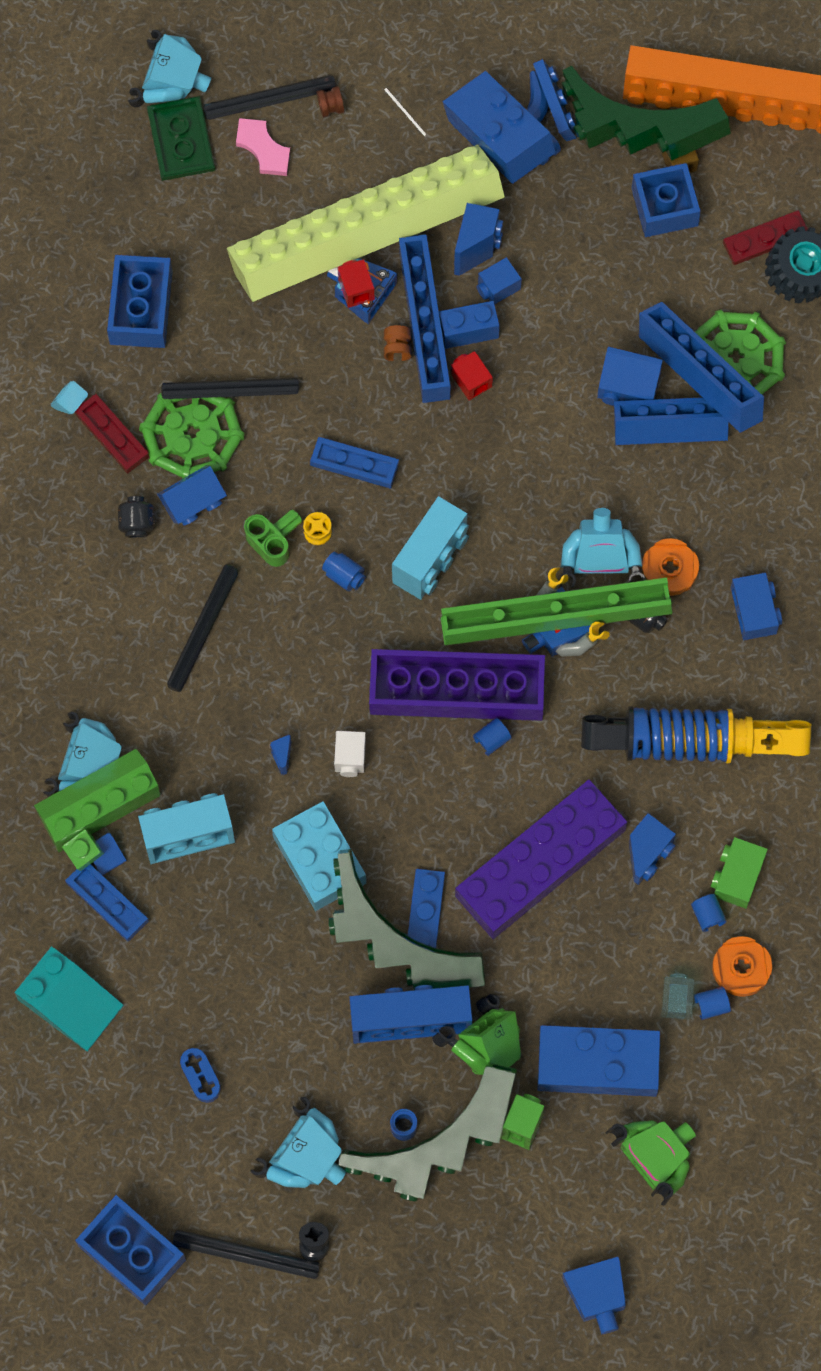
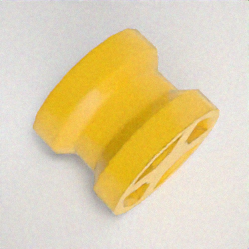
M322 512L309 514L303 524L305 539L313 545H323L328 542L332 535L330 518Z

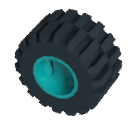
M798 227L796 231L793 229L788 230L785 235H782L768 253L769 256L765 262V265L768 266L765 269V275L771 277L768 280V284L770 287H776L774 292L778 296L780 293L784 294V299L787 301L795 298V303H801L805 298L806 303L813 301L815 297L818 299L821 296V232L819 234L815 233V228L810 227L807 231H805L804 227Z

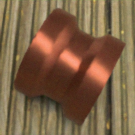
M338 86L333 87L331 91L327 92L323 90L317 91V99L323 118L328 117L330 113L334 112L338 114L344 113L342 96Z

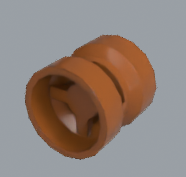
M401 325L385 328L384 340L387 342V345L384 347V358L388 361H394V353H402V361L409 360L411 358V347L408 345V342L411 340V329Z

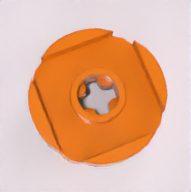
M660 540L644 554L642 573L645 575L646 580L667 578L670 596L679 595L690 590L698 576V557L681 540ZM667 561H672L673 566L678 567V570L668 573L662 566H666Z
M743 936L734 937L723 943L716 952L712 963L713 976L719 986L725 988L726 993L740 997L751 996L765 987L772 972V960L766 948L756 943V940ZM740 959L744 960V964L750 965V969H747L745 974H741L739 970L734 968V966L738 965V960Z

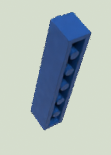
M427 235L399 238V254L422 403L450 400V381Z
M663 302L639 313V338L736 430L741 433L763 421L764 396Z

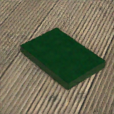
M200 96L147 106L162 181L215 171Z

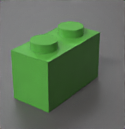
M735 837L731 846L726 844L720 861L725 862L722 872L716 871L711 887L716 889L714 894L717 899L747 909L768 849Z
M516 1094L503 1125V1140L530 1150L543 1118L544 1105L540 1104L541 1100L529 1094H524L523 1097Z

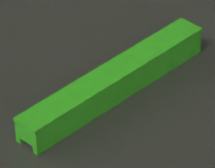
M659 578L441 609V624L444 645L589 626L594 622L611 623L672 614L668 580L667 578Z

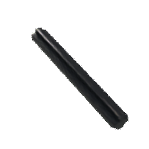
M333 75L323 76L207 103L204 105V112L206 118L211 120L317 95L319 90L331 91L333 87H336V82Z
M297 378L163 383L161 386L163 399L290 395L299 392V381Z
M229 564L223 566L167 682L169 689L176 692L182 691L238 575V569Z
M176 1230L173 1237V1245L175 1247L311 1279H317L320 1271V1263L192 1232Z

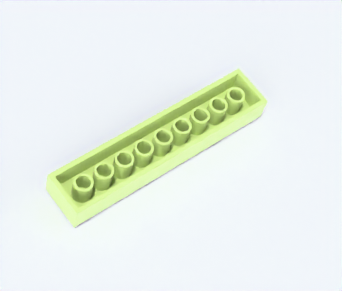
M479 145L467 147L451 156L440 158L438 161L427 166L416 168L412 172L398 178H392L381 185L365 189L359 194L341 199L335 204L314 210L312 213L301 218L290 220L284 225L263 231L261 234L250 239L239 241L235 245L228 247L227 251L237 279L251 301L254 302L341 266L347 261L355 260L399 241V238L413 236L464 214L467 203L485 206L505 196L497 168Z

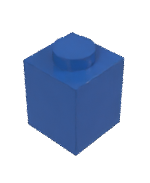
M506 257L478 273L477 290L484 300L488 298L489 301H494V304L521 290V277Z

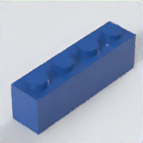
M704 398L614 401L615 445L728 441V421Z

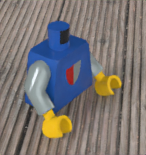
M560 567L551 569L548 573L549 581L545 582L537 595L565 592L562 587L558 589L557 585L566 583L569 579L568 574L563 575L559 581L556 578V573L560 570ZM594 622L589 626L531 633L521 641L530 654L544 646L551 656L557 654L562 657L581 656L597 643V639H608L610 633L604 631L599 635V628L605 623Z

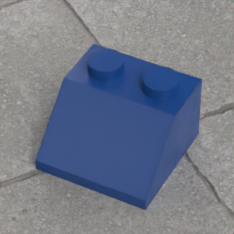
M471 203L466 204L455 248L454 275H462L493 257L495 248L500 249L503 233H501L503 220H499V209Z
M608 347L597 398L602 399L605 404L614 406V401L655 400L663 360Z

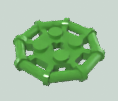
M718 310L715 311L713 317L694 331L750 384V381L760 373L767 376L754 387L760 394H764L778 381L783 380L785 376L783 372V355L786 341L784 337H780L760 317V313H732ZM727 323L747 324L746 330H730ZM719 326L721 332L716 335L715 339L710 341L705 338ZM756 328L768 342L762 344L758 336L752 334L754 329ZM733 351H738L739 355H743L744 358L739 359L738 363H734L733 358H729L728 355L733 354ZM772 351V367L764 365V352Z
M161 393L158 394L157 401L145 421L140 423L139 431L144 436L151 465H157L181 478H185L204 466H210L213 472L219 470L223 472L226 470L227 463L245 436V433L241 431L234 409L235 402L231 398L225 397L202 398L218 406L214 411H211L207 406L199 405L200 398H192V404L175 408L174 402L185 399H163ZM164 409H166L170 413L166 417V422L163 426L157 425L158 419ZM225 414L229 430L221 431L217 418ZM193 426L194 429L200 430L196 433L195 438H191L190 435H184V432L188 431V427ZM155 434H163L167 445L165 448L159 450ZM221 439L228 440L220 455L216 454L214 450L217 443ZM171 453L182 457L185 460L184 466L167 457ZM209 457L211 460L210 462L192 466V461Z

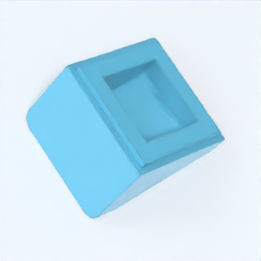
M70 381L52 401L51 407L67 414H73L88 396V393L76 382Z

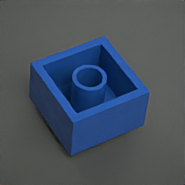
M687 163L633 174L632 193L645 237L698 226L700 208Z

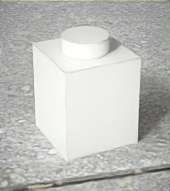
M336 731L334 766L335 772H340L341 776L356 777L358 773H364L365 732Z

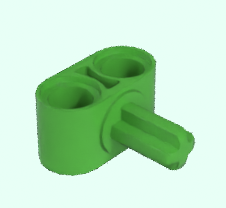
M290 510L275 524L270 523L263 515H252L247 518L244 524L246 540L269 565L274 567L282 566L289 558L288 542L285 536L302 523V519L294 510ZM258 527L265 530L260 535L250 533L252 529ZM274 547L283 549L278 555L269 553Z

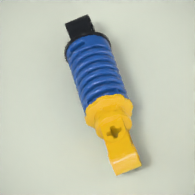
M628 706L626 717L586 715L582 717L581 747L591 751L625 750L627 761H632L636 758L648 760L651 747H653V758L655 760H661L662 752H664V758L667 761L673 759V752H675L677 761H682L684 759V752H686V759L688 761H694L695 753H697L698 760L703 762L706 760V753H708V760L710 762H714L717 759L725 763H731L733 754H743L745 757H751L752 754L805 756L810 754L812 725L802 720L763 721L753 720L750 716H746L745 719L734 718L732 709L719 710L717 712L706 710L704 713L699 709L694 710L692 713L689 709H684L681 713L678 709H672L669 713L666 708H663L658 713L655 708H651L648 711L644 708ZM767 734H772L773 736L770 737V740H765Z

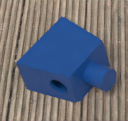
M619 1257L564 1272L562 1275L563 1282L583 1321L596 1318L601 1334L618 1330L614 1313L625 1309Z

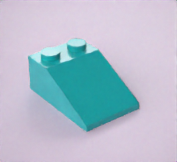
M52 946L14 992L18 1001L87 1052L124 1006L87 973Z

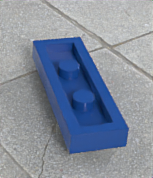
M543 59L533 63L560 135L565 141L576 139L573 126L577 124L572 113H567L564 106L568 104L563 90H558L556 85L559 77L553 66L549 67Z
M318 437L310 460V466L390 489L399 465V459Z
M91 864L82 871L76 869L65 880L66 884L127 942L149 922L148 918Z
M416 869L408 936L436 948L445 872Z

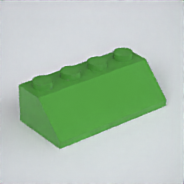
M135 749L37 803L34 807L57 851L61 852L64 850L62 846L84 829L93 834L158 798L160 792L147 762L138 750Z

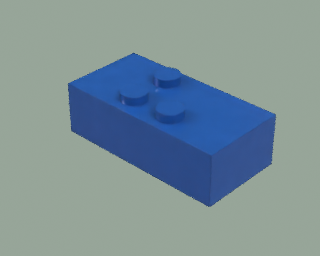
M486 71L442 101L449 122L473 146L479 145L493 165L512 184L556 153L551 133Z
M421 985L415 987L414 991H403L402 988H389L385 990V993L349 996L354 1044L433 1037L435 1034L440 1033L439 1029L444 1026L453 1027L456 1035L472 1025L469 986L433 989L431 985Z
M541 1025L537 1091L656 1097L659 1083L660 1031Z

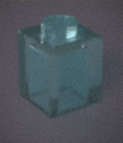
M680 973L664 977L661 1017L690 1020L693 1005L694 979H688L687 975Z

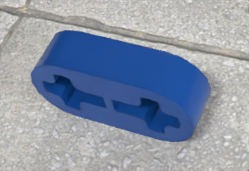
M197 1048L187 1049L180 1059L182 1070L197 1099L206 1103L213 1102L220 1094L219 1081L203 1051ZM192 1055L196 1059H202L199 1062L201 1072L196 1074L192 1066H186L189 1063L188 1057ZM204 1077L209 1085L214 1083L215 1086L212 1088L211 1095L207 1096L205 1092H199L202 1089L200 1078Z

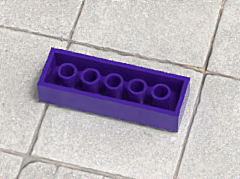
M372 649L369 698L370 715L542 721L545 655Z
M588 779L455 888V897L492 939H495L626 831L627 821Z

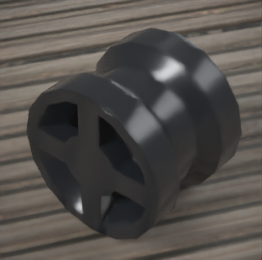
M309 1222L302 1226L299 1231V1251L305 1259L318 1261L328 1254L329 1231L322 1223Z

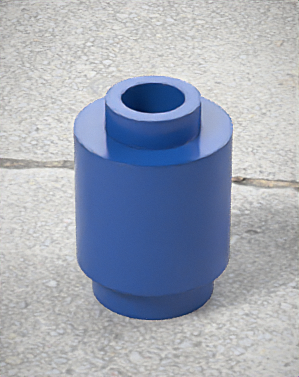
M336 551L328 556L322 566L326 576L346 591H351L352 588L357 590L363 584L366 577L363 575L365 569L345 554H338Z

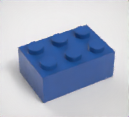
M115 255L107 328L110 345L165 348L173 273L170 258Z
M117 1195L114 1196L75 1240L80 1249L145 1306L186 1261L184 1254Z

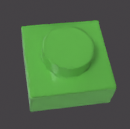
M86 829L62 846L79 871L85 869L104 854L91 833Z

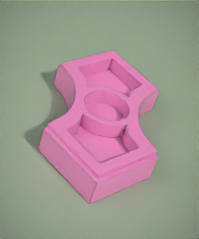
M239 118L236 146L245 148L255 155L260 165L261 174L287 176L290 148L281 146L272 140L267 132L266 121Z

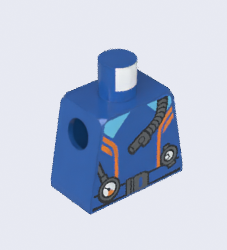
M365 261L374 286L375 300L350 307L349 309L365 323L369 324L396 286L397 273ZM336 267L328 271L327 277L337 282L335 297L348 308L338 281V270Z

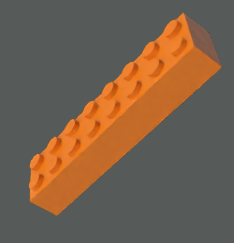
M630 46L623 99H627L632 104L640 105L646 102L655 104L656 107L661 109H668L670 107L685 108L717 98L726 115L733 116L739 121L748 122L752 119L762 121L768 126L783 124L789 125L794 130L815 129L821 134V75Z

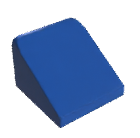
M290 735L277 739L270 744L271 753L281 775L287 774L291 750Z
M107 833L96 840L104 854L93 863L101 875L126 862L111 833Z

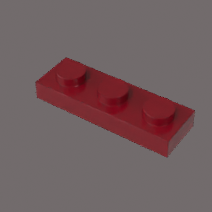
M798 210L723 239V244L733 265H737L770 252L777 240L782 235H785L788 230L793 229L796 231L798 227H804L805 231H807L808 228Z
M97 394L85 401L75 411V415L127 474L149 458L147 450Z

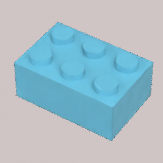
M438 496L392 563V583L422 600L426 593L431 595L438 584L436 578L441 571L445 573L453 562L451 555L456 548L461 550L468 540L469 536L466 534L469 525H467V513Z
M215 793L201 797L200 801L192 803L180 801L173 804L172 808L164 810L153 808L145 811L144 815L138 816L150 864L235 843L224 794L219 796Z
M321 802L272 829L275 842L315 911L338 899L337 888L342 886L340 876H335L333 858H338L339 850L351 849L325 803ZM352 852L356 872L363 886L366 884V874Z

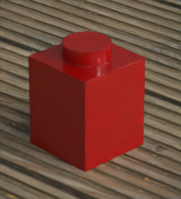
M364 259L359 261L350 260L337 267L338 281L348 308L375 300L374 286Z
M475 351L469 355H460L451 364V376L468 400L492 388L493 377Z

